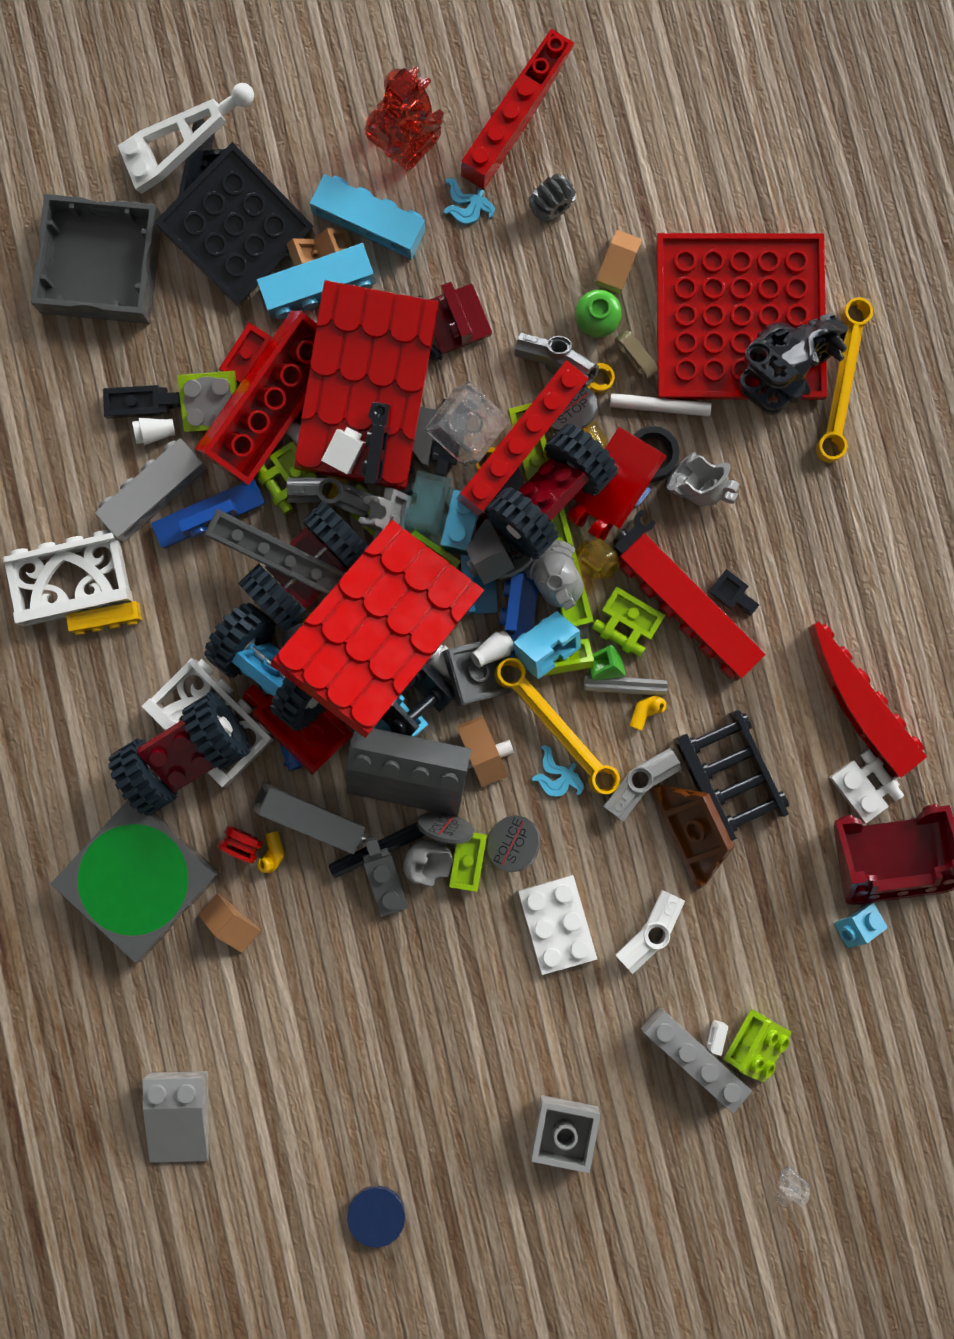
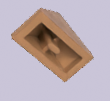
M219 893L215 895L199 914V917L216 938L241 953L261 931L260 928Z

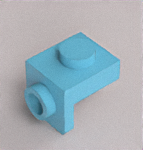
M874 902L864 905L851 916L834 923L841 939L848 948L867 944L888 928Z

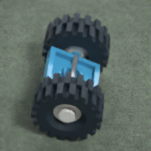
M243 603L239 608L235 607L232 609V614L224 616V621L221 624L218 623L215 627L217 629L215 633H211L209 636L211 641L206 643L205 648L207 650L204 652L206 659L229 678L237 677L238 674L251 677L262 686L266 693L274 696L270 709L275 716L294 731H301L303 727L307 728L310 726L311 721L315 722L318 719V715L320 713L323 714L326 709L270 665L280 651L271 644L273 640L271 635L276 631L274 620L251 603H247V605Z

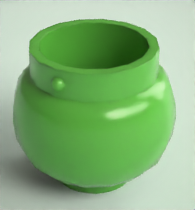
M605 290L587 292L579 299L575 308V321L578 328L592 339L611 335L618 328L622 319V308L619 300L612 293Z

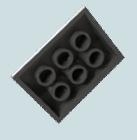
M375 728L365 739L358 732L354 731L349 747L346 769L347 793L458 817L471 749Z

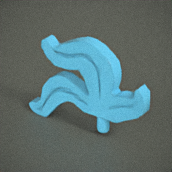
M446 179V184L451 187L450 195L452 201L458 205L469 204V206L465 209L455 205L448 206L444 209L445 215L451 214L455 220L463 225L476 223L480 217L481 210L489 214V219L493 218L495 207L487 198L482 197V189L478 190L477 195L472 193L463 194L456 179Z
M547 745L541 746L545 753L542 760L543 768L548 773L561 774V776L557 780L552 781L543 774H537L533 776L532 781H538L546 794L550 796L564 795L568 790L569 784L577 789L576 795H580L584 789V784L579 775L573 772L576 768V763H571L569 769L564 766H557L553 760L551 748Z

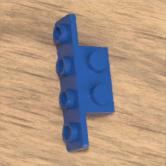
M253 479L249 485L241 483L156 520L151 525L160 546L167 548L190 537L196 538L204 535L217 509L236 518L263 506L265 501L256 481Z
M524 570L512 576L511 580L505 579L503 597H509L508 606L501 609L499 625H505L504 631L508 633L513 642L521 634L530 631L534 626L538 589L533 579L530 580V578L525 576ZM513 650L510 656L503 658L501 660L503 661L507 658H515V651Z

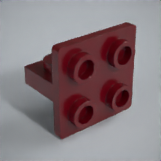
M452 282L441 285L442 295L429 299L439 301L433 336L441 354L448 353L492 335L491 327L473 284L454 289Z

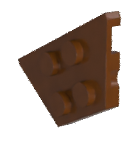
M657 785L651 788L650 792L696 890L709 882L734 848V845L709 793Z

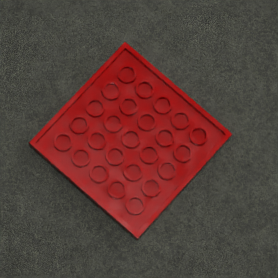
M657 233L658 398L677 400H749L740 391L739 382L744 370L748 368L744 362L746 349L757 339V334L773 323L782 322L797 328L802 324L808 325L810 320H819L820 316L826 314L824 233ZM827 360L818 366L810 368L806 375V380L811 392L809 395H803L801 400H825L827 398ZM755 378L745 380V383L750 387L760 385V382Z

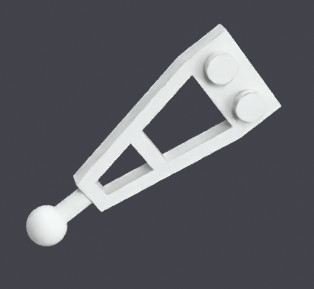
M246 83L236 84L232 89L231 96L219 104L214 99H211L140 130L119 144V150L135 189L142 194L164 180L226 122L224 114L236 106L247 107L253 102V89ZM212 115L193 133L190 127L191 123ZM179 129L184 142L158 165L149 142Z

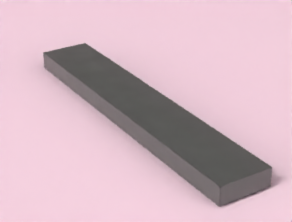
M219 509L216 510L204 534L325 595L331 592L346 573Z

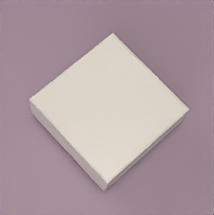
M712 1021L706 1046L711 1053L722 1056L728 1026L724 1022Z

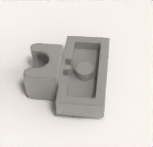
M385 488L383 498L365 496L363 501L369 505L370 515L367 518L360 517L358 519L359 524L375 529L373 540L391 520L404 529L412 497L391 488Z

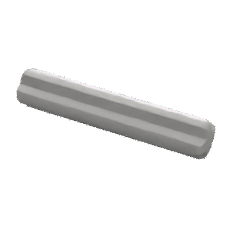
M587 675L583 680V689L592 692L664 696L667 694L668 684L665 680L621 677L593 681L591 676Z

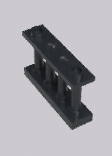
M428 662L403 691L404 693L414 685L425 698L407 713L395 701L382 717L383 721L394 733L412 736L420 727L415 721L432 706L440 713L455 698L453 688Z
M740 710L729 713L733 722L696 739L694 737L689 738L688 734H683L673 739L697 791L710 794L731 841L737 839L734 834L737 831V827L773 810L780 817L789 815L786 809L789 807V802L782 791L778 792L749 729H752L751 722L745 713L741 714ZM736 732L739 733L745 748L708 765L706 763L701 764L697 755L700 753L701 748ZM751 758L757 774L723 790L713 789L709 781L713 778L712 775ZM761 784L764 785L770 800L733 817L731 815L726 816L722 808L726 800Z

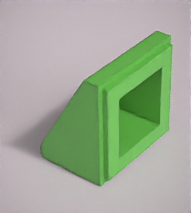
M612 645L592 654L594 667L589 669L593 681L626 676L622 656Z

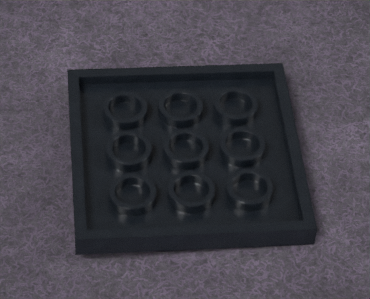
M233 142L154 221V224L236 306L258 285L257 279L265 277L289 253L287 243L293 238L302 239L314 227Z

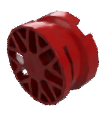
M227 826L224 831L226 836L224 840H220L217 847L229 855L253 864L257 858L255 853L257 849H261L264 842L262 840L257 841V837L247 832Z

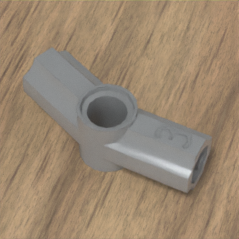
M671 748L630 769L617 790L603 807L623 822L646 791L682 770L680 762ZM636 772H641L646 777V783L642 788H636L632 784V776Z

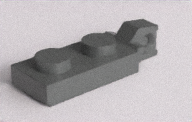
M376 835L365 838L369 854L363 855V864L381 917L408 908L391 852L388 851V848L380 849Z

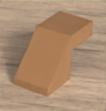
M326 228L314 239L293 238L287 243L294 266L353 246L348 230L344 228Z
M616 230L595 285L621 294L643 239Z
M483 715L456 726L465 748L471 749L470 761L481 787L508 777Z

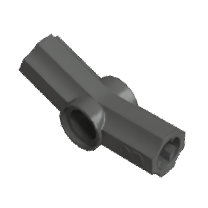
M520 333L515 347L516 357L543 363L546 369L553 374L557 373L566 360L589 378L584 384L586 387L593 382L598 374L599 366L574 351L571 341L566 337L554 336L547 340Z
M287 477L288 503H321L323 501L366 518L370 507L364 503L363 499L365 496H374L336 478ZM327 482H333L338 486V495L333 499L327 498L323 494V486Z

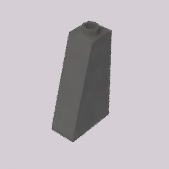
M264 781L252 805L254 811L260 816L351 854L355 853L356 848L360 849L366 838V833H364L365 827L361 824Z

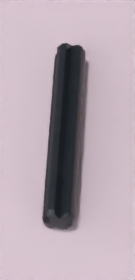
M416 822L379 840L378 843L381 850L388 848V851L391 852L425 836V834L419 830ZM367 846L356 851L354 854H349L330 863L329 870L332 876L337 878L364 865L363 855L369 854Z

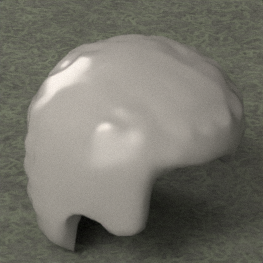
M430 840L419 841L412 845L405 856L403 863L405 876L414 884L432 887L436 879L448 877L452 866V854L446 847Z

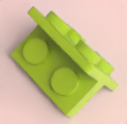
M751 1009L723 1060L739 1069L738 1071L764 1083L766 1079L773 1075L780 1053H783L788 1048L790 1043L789 1037L792 1032Z

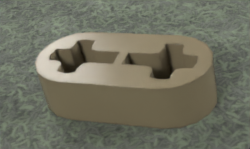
M625 330L615 338L618 349L644 380H648L658 372L655 361L630 331Z

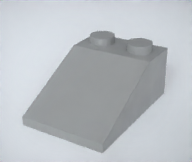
M208 1071L149 1073L143 1079V1115L150 1163L208 1161Z

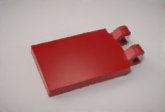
M618 427L605 447L610 453L609 457L614 459V464L618 467L617 475L598 495L586 494L581 489L573 498L579 504L567 515L569 521L581 528L586 523L589 515L597 519L589 528L588 533L602 542L608 536L613 525L619 529L622 527L667 457L621 427Z
M254 684L243 695L244 700L256 708L252 716L311 775L315 774L353 736V733L328 709L323 714L320 713L315 722L311 721L310 726L307 728L303 727L301 731H294L271 712L270 706L273 704L271 702L274 697L273 695L267 694L264 696Z

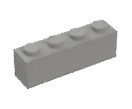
M181 438L168 443L163 448V453L156 460L151 459L146 462L141 468L142 472L134 479H127L120 486L121 490L113 497L105 498L99 504V509L95 514L122 542L130 538L208 469Z
M660 1006L641 1027L642 1031L732 1113L751 1094L752 1090Z

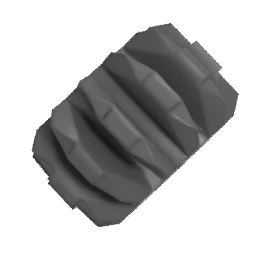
M555 174L551 178L547 177L543 183H539V186L533 190V194L529 197L528 201L529 207L536 218H539L541 222L548 223L553 219H558L561 214H565V211L571 207V203L576 199V191L568 179L563 175Z

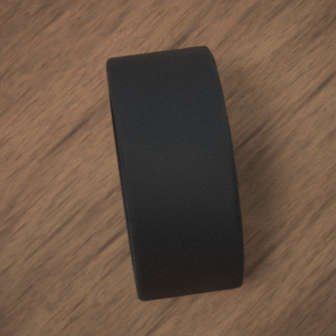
M648 426L641 428L633 435L642 441L649 438L658 439L668 449V461L662 468L658 469L651 482L664 480L673 472L679 461L680 448L677 439L670 431L662 427Z

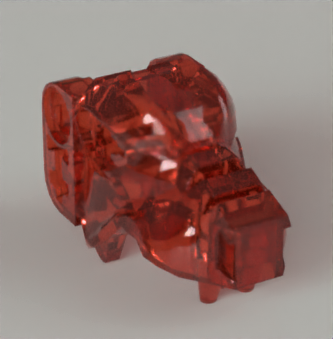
M416 66L410 70L405 68L394 69L388 73L383 86L385 96L378 102L377 108L369 114L364 128L367 139L377 147H380L388 158L397 162L406 171L414 168L437 143L441 136L440 126L444 121L442 119L444 112L440 109L432 112L431 102L425 91L431 83L430 78L417 79L419 69Z

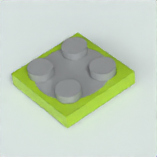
M235 371L177 375L184 432L204 431L210 428L237 389Z

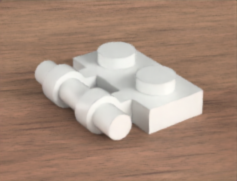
M870 749L860 755L866 762L863 767L860 768L853 760L829 777L860 820L865 824L889 807L882 798L887 793L890 794L894 801H898L904 796L898 787L900 785L895 777H890L882 766L884 764L879 756L875 757ZM872 772L882 784L876 789L866 777Z

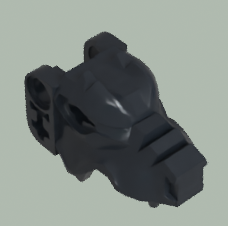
M833 313L822 315L819 317V320H810L808 325L802 324L797 328L782 322L766 326L765 330L758 333L757 339L746 349L744 362L748 368L741 375L739 382L740 391L758 408L770 415L780 413L790 403L799 402L803 395H809L811 392L806 380V375L810 368L822 364L831 356L839 362L844 359L842 353L847 350L844 340L847 335L848 326L838 320ZM755 378L760 382V385L750 387L745 383V380ZM768 398L771 400L777 398V404L775 402L767 403Z

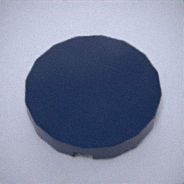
M370 1186L362 1189L354 1196L348 1208L347 1222L350 1232L357 1241L368 1247L379 1248L391 1244L399 1237L404 1228L406 1214L403 1201L396 1192L385 1186Z

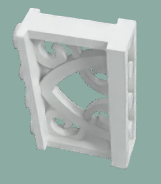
M102 530L93 533L94 537L85 539L82 536L70 537L63 544L56 545L54 542L38 545L36 550L16 549L10 552L11 555L2 557L3 563H5L14 608L15 624L25 627L65 618L66 614L133 602L120 544L121 541L110 530ZM105 547L111 552V560L107 566L99 570L96 566L103 562L104 555L100 558H94L93 553L97 548ZM84 551V558L75 553ZM45 559H50V560L46 563V565H44V563L41 561V560H45ZM65 561L81 567L90 574L79 582L75 590V599L70 600L61 588L48 584L54 572ZM28 563L35 565L33 573L26 572L30 578L37 579L35 584H27L20 579L19 572L23 565ZM114 568L119 589L115 590L105 576ZM92 580H95L97 583L90 584L95 589L94 593L87 595L84 591L85 586ZM22 588L33 590L30 609L25 607ZM45 590L57 593L58 598L56 602L49 603L48 598L51 594H44Z
M191 658L142 707L167 730L178 723L180 718L184 716L182 711L185 707L211 692L213 687L223 697L225 704L232 708L233 714L236 715V710L246 720L239 722L240 725H243L244 729H252L256 734V742L249 749L250 753L243 757L229 772L225 769L219 770L218 767L207 772L221 787L227 788L275 738L251 715L254 710L243 699L237 701L231 695L234 690L223 679L217 681L211 675L214 670L203 659L198 662ZM190 676H199L203 680V688L197 690L193 683L191 685V694L194 697H187L184 691L185 680ZM177 688L181 700L163 707L161 703Z

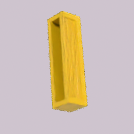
M133 601L66 614L69 632L75 633V635H83L88 630L100 632L103 631L104 627L116 629L120 628V624L127 623V626L138 624L137 621H142L140 603Z

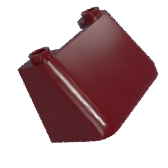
M928 805L922 809L917 819L863 826L862 820L852 815L843 816L835 820L833 828L843 894L847 904L858 905L954 891V817L950 805Z

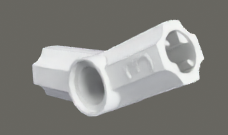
M661 890L650 917L642 927V930L615 954L632 974L659 949L667 946L670 940V933L685 900ZM654 927L661 928L663 932L662 938L658 942H651L648 937L649 931Z

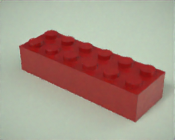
M290 311L195 448L196 451L241 483L249 485L304 406L317 323L302 311Z

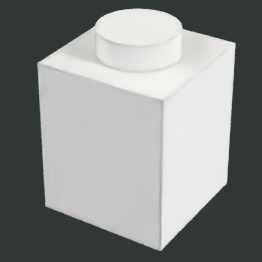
M346 427L345 431L337 429L321 461L346 474H351L366 445V442L360 440L362 434L349 427Z

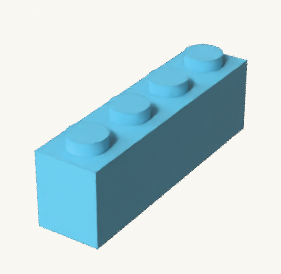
M324 174L310 201L312 214L409 259L413 258L426 231L425 220L417 212L412 210L406 212L398 208L393 201L389 199L380 200L374 197L367 189L362 187L356 189L338 176L330 177Z
M363 243L257 279L271 319H285L290 311L300 309L311 310L317 307L321 302L324 280L365 287L367 289L376 283Z

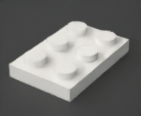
M573 875L518 890L542 975L597 960Z

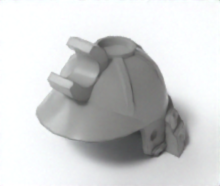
M693 452L675 467L668 477L666 488L671 493L687 498L696 505L709 506L716 504L721 499L727 503L734 504L738 496L736 491L740 483L727 480L731 468L729 463L713 465L704 457Z
M555 540L539 559H533L531 564L524 570L527 578L533 579L535 586L546 602L552 606L564 607L565 610H568L576 605L575 602L582 595L583 582L572 557L575 548L565 541Z

